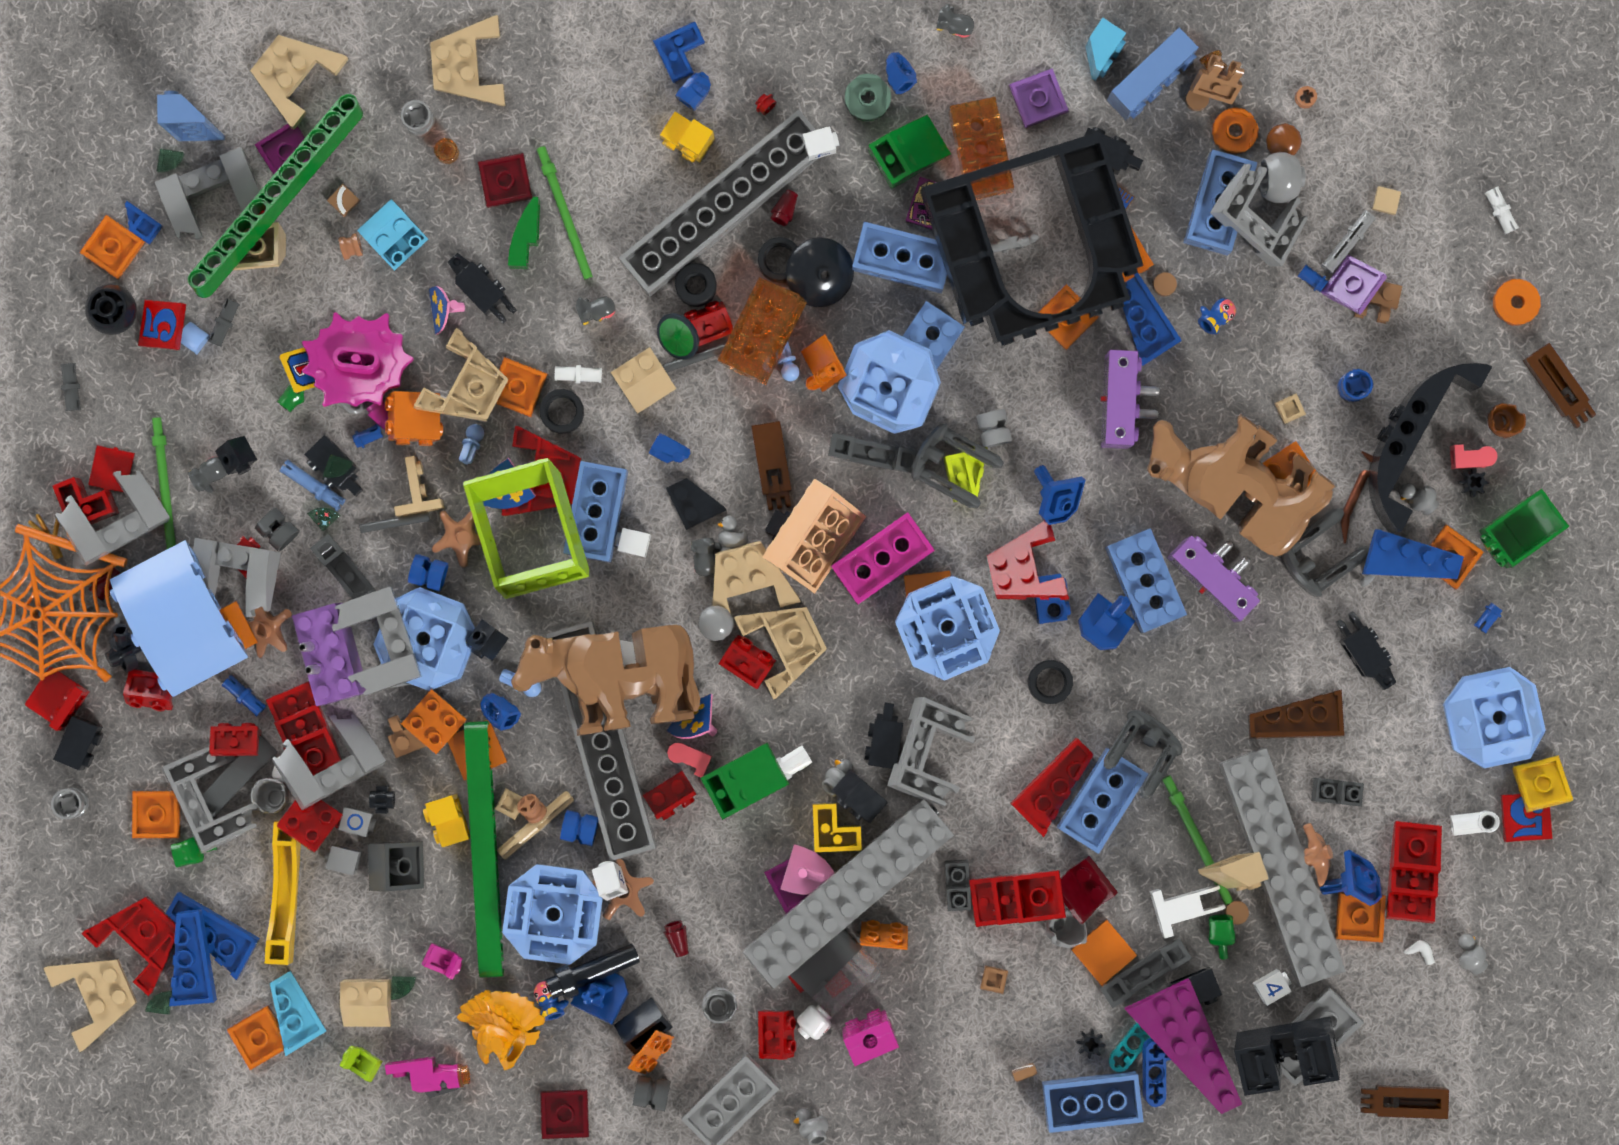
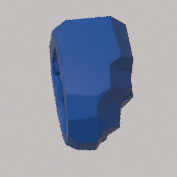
M899 52L891 53L886 59L888 84L895 94H903L917 83L916 72L903 55Z
M704 72L695 73L688 78L675 97L692 111H695L709 93L711 86L709 76Z
M659 433L649 454L665 463L672 461L681 463L689 458L691 452L684 445Z
M494 693L485 695L480 703L485 718L500 731L512 728L521 716L520 711L515 705Z

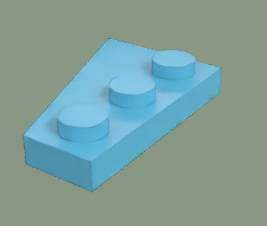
M291 971L270 983L284 1053L287 1056L327 1030Z

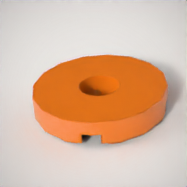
M1233 107L1217 116L1213 123L1212 136L1219 149L1230 154H1240L1246 152L1254 145L1258 138L1259 128L1254 116L1243 108ZM1231 125H1238L1242 130L1241 135L1238 137L1232 136L1229 133V127Z
M1512 279L1503 283L1493 297V308L1496 315L1512 326H1521L1532 321L1538 314L1541 306L1540 295L1537 289L1530 282L1523 279ZM1518 296L1522 299L1523 304L1521 308L1512 306V297Z

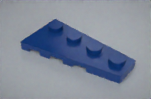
M1139 273L1134 274L1135 277L1125 282L1130 300L1124 302L1125 307H1123L1139 357L1142 358V366H1144L1182 340Z
M1375 529L1362 574L1458 579L1464 556Z
M178 892L166 914L176 923V914L179 911L202 909L209 953L215 957L214 960L219 965L224 966L231 973L230 975L237 980L260 938L183 893Z
M202 909L179 911L176 914L174 939L176 946L175 954L173 955L174 972L171 978L172 997L170 998L169 1006L214 1003L217 1000L203 911Z

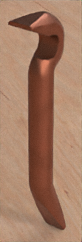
M1362 451L1361 453L1367 461L1372 463L1373 456ZM1364 469L1359 474L1343 509L1344 516L1340 521L1343 544H1346L1350 516L1367 478H1369L1370 470Z

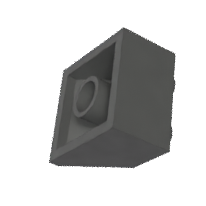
M423 841L369 843V891L387 892L424 888Z

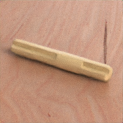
M567 791L563 792L546 807V815L541 821L532 824L528 822L497 849L499 855L505 860L508 859L574 802L572 795Z

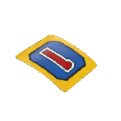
M305 348L289 351L279 356L295 393L315 387L314 378L302 372V369L309 363Z

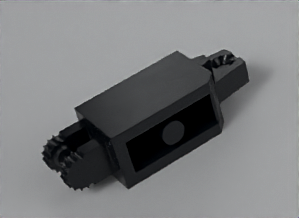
M459 253L455 254L448 261V264L457 275L455 277V284L486 316L492 312L504 324L507 321L505 316L496 309L501 302L513 314L517 311L506 299V295L503 293L506 289L497 279L492 282L487 277L490 272L481 263L476 265L473 261L469 262Z
M1352 611L1348 616L1357 630L1351 633L1345 622L1339 619L1336 621V624L1345 637L1339 642L1361 676L1373 678L1383 690H1386L1396 683L1390 669L1392 665L1389 661L1391 656L1386 648H1381L1376 641L1379 639L1376 632L1371 627L1368 629L1367 626H1363L1357 615Z

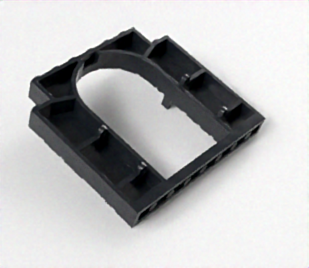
M1100 131L924 186L920 190L963 324L970 323L971 326L983 323V318H986L994 344L1000 342L1001 346L1014 343V338L1023 335L1024 339L1037 335V330L1045 328V331L1048 332L1059 328L1058 324L1065 321L1070 325L1081 321L1080 316L1089 314V317L1092 318L1103 314L1102 309L1111 307V310L1114 311L1125 307L1124 302L1130 300L1122 274L1124 273L1125 277L1137 274V269L1144 265ZM1055 158L1078 227V234L1085 249L1089 276L1084 292L1077 302L1069 309L1052 315L1033 312L1022 307L1007 292L971 184Z

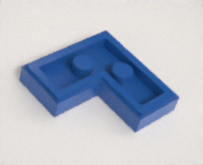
M695 21L653 40L673 83L694 74L685 52L705 43Z

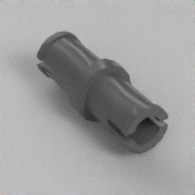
M227 298L225 299L219 317H216L214 320L216 324L208 342L222 347L229 328L232 329V320L240 306L239 303Z
M76 363L61 364L63 379L61 390L64 391L65 411L81 410L78 393L80 384H77Z

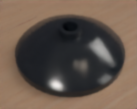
M817 237L804 241L794 249L786 265V282L789 290L796 299L808 306L827 307L835 304L846 295L853 282L852 258L840 243L832 239ZM827 271V277L822 279L821 273Z

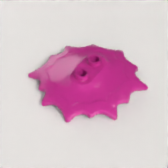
M334 312L331 325L328 328L320 329L317 339L302 342L309 361L308 365L302 369V372L313 377L315 380L314 386L323 392V407L337 403H347L357 407L366 401L381 405L384 394L388 390L401 386L403 370L414 358L405 353L403 349V335L393 333L390 330L388 313L371 321L364 320L360 316L351 321H346L337 312Z

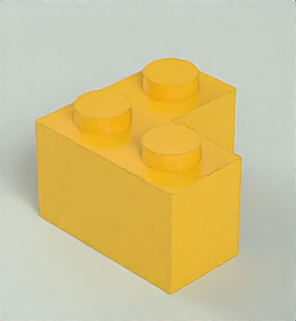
M677 112L673 113L660 134L661 139L664 140L662 144L672 151L675 148L683 153L682 157L691 163H694L695 160L701 163L715 140L714 132L695 119L691 122Z
M458 794L425 804L426 808L423 809L425 820L427 823L430 822L431 826L436 827V830L433 831L434 838L437 844H441L442 848L471 839Z
M836 803L813 804L814 852L862 850L860 825L837 826Z

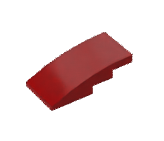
M309 681L266 699L282 742L284 743L285 740L289 739L313 776L342 760L321 706H316Z
M1394 822L1386 919L1432 924L1435 922L1438 874L1441 872L1442 826Z
M1059 870L969 880L976 927L1066 918Z

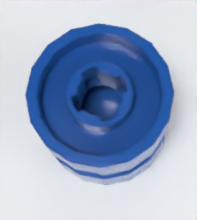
M1354 369L1346 373L1339 379L1337 384L1340 397L1348 402H1357L1367 397L1373 388V380L1370 374L1361 369Z
M416 554L409 571L408 583L419 586L426 584L429 589L441 591L448 572L449 563L436 559L431 562L429 557Z
M566 810L560 840L574 842L577 839L579 844L592 847L597 832L598 817L588 814L581 817L579 812Z

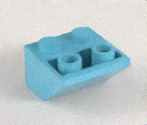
M1105 18L1101 19L1085 47L1091 77L1095 81L1099 76L1104 78L1113 63L1111 58L1116 59L1126 43L1123 40L1126 32Z
M392 199L357 230L394 271L428 240Z

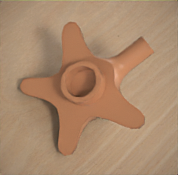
M441 511L440 518L444 524L445 534L441 540L433 545L432 551L436 553L446 548L454 549L459 565L465 568L468 566L469 549L474 545H481L479 535L474 530L475 522L472 512L470 511L465 518L456 522L446 511Z
M263 607L255 609L256 616L254 620H247L258 642L256 643L257 656L259 658L263 657L268 644L273 645L281 652H285L287 644L281 632V624L292 616L291 611L285 609L278 615L273 616L269 611H264Z
M1309 823L1303 826L1308 838V848L1304 850V860L1307 865L1314 867L1318 884L1321 887L1324 885L1328 870L1331 867L1333 852L1330 845H1326L1322 835L1315 832L1312 824Z
M617 859L616 864L621 866L628 893L611 899L602 916L610 921L619 906L627 905L641 917L645 914V910L639 900L638 891L643 887L652 885L654 880L651 877H632L628 873L624 861Z

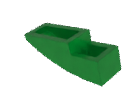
M539 197L532 198L517 223L509 249L508 267L510 269H528L529 246H539Z

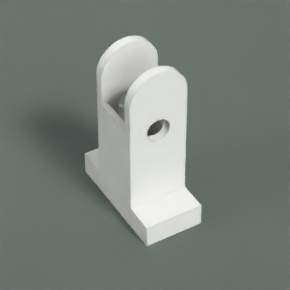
M1214 885L1163 899L1160 889L1149 891L1162 937L1174 936L1171 924L1225 909V904L1203 909L1199 896L1219 890L1220 886Z

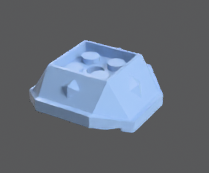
M888 330L854 345L844 369L847 376L840 380L838 388L854 415L896 434L921 427L924 424L941 381L930 349ZM884 381L891 384L892 390L885 388Z
M953 575L910 592L895 620L912 666L942 680H947L988 663L1000 632L983 587ZM944 621H952L953 624L950 630H941V624Z
M421 587L396 598L422 677L406 683L430 691L431 689L435 690L461 679L473 648L466 643V640L475 629L465 605ZM379 629L373 645L381 664H384L391 660L381 630ZM427 632L430 636V641L427 645L422 646L418 640L419 636Z
M1511 667L1462 676L1443 703L1453 750L1481 768L1531 759L1546 731L1536 685ZM1496 711H1499L1502 715V720L1499 724L1493 721V714Z
M536 864L508 887L502 933L524 959L571 965L597 945L603 898L599 896L597 888L584 870ZM554 907L560 911V918L558 920L549 918L548 910Z

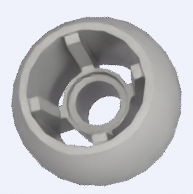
M1277 152L1266 156L1261 161L1260 167L1268 169L1259 185L1262 196L1273 203H1286L1295 199L1299 195L1301 187H1304L1306 178L1305 169L1303 166H1300L1298 158L1285 152Z

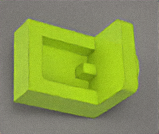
M351 1045L344 1052L339 1066L343 1069L351 1070L365 1081L372 1082L383 1061L366 1049Z

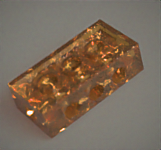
M996 97L951 105L949 107L948 113L961 175L1009 160ZM979 123L982 129L975 131L971 128V124ZM983 145L986 147L987 152L983 154L978 153L975 147ZM1011 172L971 184L976 200L1012 193L1014 190Z
M759 277L717 361L730 370L766 385L807 302L799 294Z

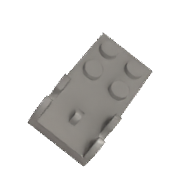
M1330 986L1325 987L1321 991L1318 999L1310 1001L1303 1009V1012L1292 1022L1331 1017L1337 1047L1364 1024V1020ZM1295 1056L1285 1057L1284 1062H1281L1282 1073L1296 1086L1303 1080L1299 1060H1296Z
M747 1052L681 1120L706 1145H723L780 1089L781 1085Z

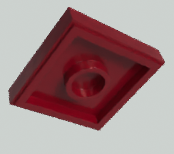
M524 153L478 162L487 208L533 198Z
M588 1089L540 1091L542 1139L589 1137Z

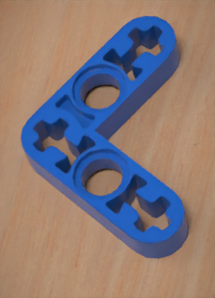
M1149 1038L1144 1042L1142 1048L1143 1098L1150 1106L1158 1107L1166 1100V1061L1171 1059L1162 1049L1155 1050V1054L1151 1053L1149 1050L1153 1049L1154 1045L1158 1048L1160 1047L1152 1038ZM1155 1066L1159 1067L1160 1074L1155 1078H1150L1149 1070ZM1151 1084H1155V1090L1160 1094L1155 1097V1100L1150 1097V1095L1154 1094V1087Z

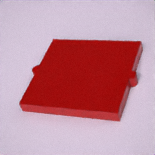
M97 445L88 485L104 488L107 491L123 492L113 473L121 471V475H130L135 453L122 451L117 447L112 449Z

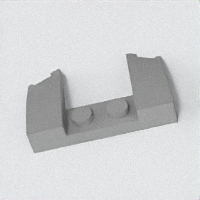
M241 147L219 155L220 160L181 176L175 173L155 182L167 215L179 239H182V233H195L196 240L204 239L189 199L230 183L239 206L243 211L260 192L246 153Z
M1244 164L1225 188L1210 213L1225 227L1231 226L1253 245L1257 249L1255 254L1270 267L1283 266L1308 217L1302 216L1299 218L1295 208L1301 201L1296 197L1288 203L1272 227L1267 225L1248 205L1268 169L1266 167H1258L1257 172L1249 170L1251 164Z
M121 471L113 473L135 512L101 530L94 531L72 495L68 496L65 500L68 506L63 513L55 514L56 519L85 566L169 522L170 517L140 471H136V475H121Z
M195 538L193 551L205 575L203 580L208 590H212L214 596L220 566L246 570V617H255V609L263 607L264 611H270L280 561V552Z
M390 586L335 606V609L340 611L338 624H333L332 626L333 632L374 618L378 620L391 661L348 676L352 683L357 680L366 689L363 693L365 696L422 677L393 587Z
M918 697L914 699L908 718L912 722L899 763L894 764L887 786L917 798L945 806L947 803L942 800L949 791L956 794L960 787L923 772L935 731H938L945 735L974 743L975 737L967 736L965 722L973 721V719L930 699Z
M351 714V719H337L336 715L329 716L328 719L350 756L318 774L312 775L289 739L285 740L282 744L286 748L279 758L273 757L274 765L301 810L376 770L386 762L377 745L354 714Z
M209 746L162 767L163 773L180 805L201 854L256 828L257 825L251 824L252 810H257V806L253 803L213 820L195 780L235 761L236 758L235 756H229L227 759L224 756H211L209 754Z

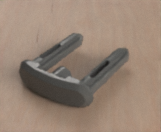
M947 423L940 424L922 443L912 467V479L914 482L916 480L922 481L969 508H978L981 502L976 495L925 468L928 459L936 464L941 462L945 452L936 448V445L941 440L992 468H1001L1004 462L999 455L949 429ZM954 439L961 441L962 443L972 447L975 450L967 448L966 446L956 442ZM930 479H935L952 490H948Z
M1341 508L1332 509L1308 526L1301 538L1314 528L1317 529V532L1301 543L1298 541L1287 553L1281 556L1292 578L1300 587L1314 597H1321L1322 591L1364 562L1368 555L1369 546L1359 547L1315 580L1310 579L1307 574L1316 567L1311 558L1307 556L1300 562L1296 559V552L1341 521L1344 516V510ZM1344 566V570L1329 581L1326 580L1329 575Z
M1134 710L1128 712L1126 724L1119 732L1118 737L1104 758V767L1106 769L1116 767L1136 732L1141 728L1147 732L1143 738L1144 744L1149 747H1155L1159 741L1161 743L1159 747L1163 749L1140 788L1141 797L1148 799L1153 796L1176 756L1182 754L1183 749L1177 737L1163 723L1141 710ZM1129 731V734L1127 735L1126 739H1125L1124 742H1123L1122 740L1124 739L1125 735H1126L1127 732Z

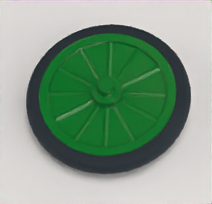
M676 313L666 314L660 319L657 325V336L664 350L677 359H688L694 356L699 347V336L694 325L686 317Z

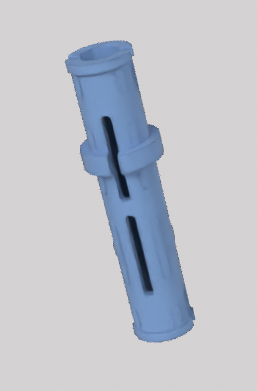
M290 460L284 463L286 467L282 465L280 472L314 494L318 501L323 500L336 511L341 508L340 504L343 506L346 499L329 489L326 483L322 484Z

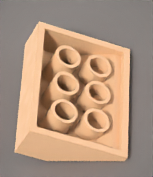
M814 479L762 557L815 594L832 569L831 566L836 563L866 516L833 489Z

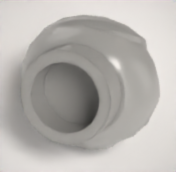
M1410 483L1403 484L1400 488V499H1409V506L1414 511H1421L1424 515H1428L1439 505L1436 500L1435 489L1428 485H1425L1418 491Z
M725 516L718 523V526L723 528V531L718 536V541L722 545V551L748 543L746 532H732L737 526V521L733 516Z
M847 759L835 760L836 767L827 770L826 780L822 782L823 789L832 797L836 796L832 789L850 769L852 770V764Z
M1470 934L1461 935L1459 945L1466 951L1461 955L1459 965L1465 970H1470L1473 975H1477L1488 967V963L1485 960L1486 951L1483 947L1475 945L1474 936Z
M801 1108L796 1112L794 1123L801 1124L799 1127L800 1135L808 1139L810 1145L823 1143L827 1139L826 1132L829 1128L827 1119L823 1115L812 1118L811 1112L806 1108Z

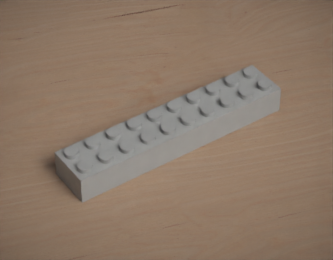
M797 110L619 257L620 262L649 297L653 296L676 277L680 269L685 265L693 263L817 160L809 161L803 142V134L815 131L816 129L802 112Z
M591 621L546 635L547 638L556 640L579 635L597 634L594 622ZM560 682L610 861L655 849L657 847L624 728L604 731L607 717L603 712V720L601 722L603 732L577 736V729L583 720L578 698Z
M1260 748L1220 762L1219 766L1250 853L1260 852L1269 879L1262 881L1261 885L1296 984L1303 987L1346 972L1309 866L1305 863V855L1267 748Z
M924 799L920 800L747 946L742 953L768 985L774 989L954 836L953 833Z

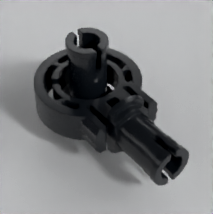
M119 623L113 627V632L108 638L111 649L105 653V657L111 667L120 665L128 673L138 668L139 665L135 654L141 652L142 649L140 646L136 647L130 637L131 634L128 633V628H126L127 626Z

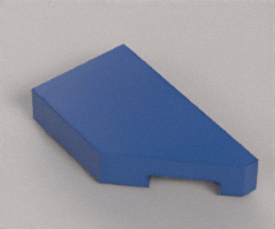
M126 201L125 208L127 209L129 231L150 245L163 225Z

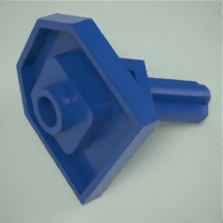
M1040 465L1034 470L1035 475L1043 486V489L1040 491L1043 499L1039 515L1048 525L1066 522L1078 510L1086 479L1081 476L1054 481L1044 465Z
M1098 593L1078 620L1081 636L1099 650L1116 649L1135 623V620L1124 613L1131 604L1128 600L1129 598L1121 595L1112 604Z
M1351 850L1344 852L1346 871L1341 873V878L1326 880L1324 885L1320 887L1321 893L1326 895L1344 892L1346 896L1352 895L1369 906L1376 904L1382 898L1380 877L1373 864Z
M614 973L578 989L579 995L575 996L570 1004L613 1025L629 995L625 979Z

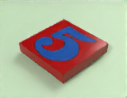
M145 300L138 346L180 350L187 304Z
M1521 794L1500 795L1504 842L1553 839L1550 807L1526 812Z

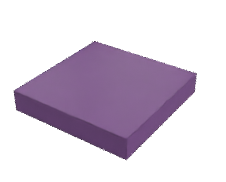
M1053 68L1009 84L1025 128L1069 112Z
M1347 255L1321 293L1361 315L1387 276L1385 273Z

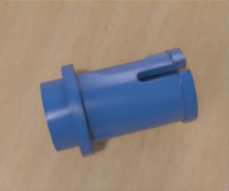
M1307 264L1297 276L1311 285L1314 291L1321 292L1328 283L1325 275L1322 277Z
M378 424L361 432L357 430L352 435L357 448H365L366 444L384 437Z
M1493 603L1485 606L1486 610L1474 624L1479 629L1486 622L1481 629L1485 634H1487L1498 617L1501 618L1502 610Z

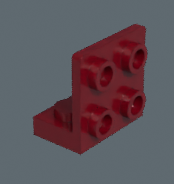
M1090 856L1072 866L1061 877L1064 904L1080 924L1086 922L1099 906L1118 893Z

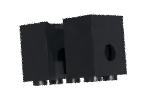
M1331 1017L1237 1032L1234 1053L1244 1096L1280 1090L1281 1062H1284L1285 1057L1295 1056L1296 1060H1299L1304 1086L1340 1080L1341 1061Z

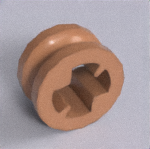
M1310 86L1300 88L1295 95V102L1301 108L1312 107L1317 100V93ZM1303 92H1308L1307 95L1311 94L1312 98L1309 99V103H1304L1305 100L1301 101L1300 97L1303 95Z

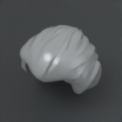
M1065 908L1066 918L1045 921L1046 935L1056 946L1072 948L1087 942L1085 922L1080 924L1071 915L1068 908Z

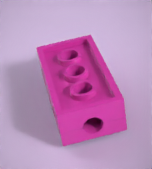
M907 512L837 561L831 568L855 603L859 605L935 550ZM899 539H903L908 543V549L904 552L898 551L895 547V542ZM886 553L889 557V563L886 565L878 564L876 561L877 554ZM861 566H866L870 570V576L866 579H862L857 575V569Z
M877 1008L866 1013L867 1018L859 1021L858 1018H854L845 1022V1027L842 1028L843 1040L854 1066L899 1048L896 1034L885 1010L880 1012V1009Z

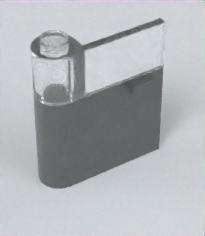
M843 929L790 976L833 1018L869 981L874 983L882 975L880 971L882 965Z

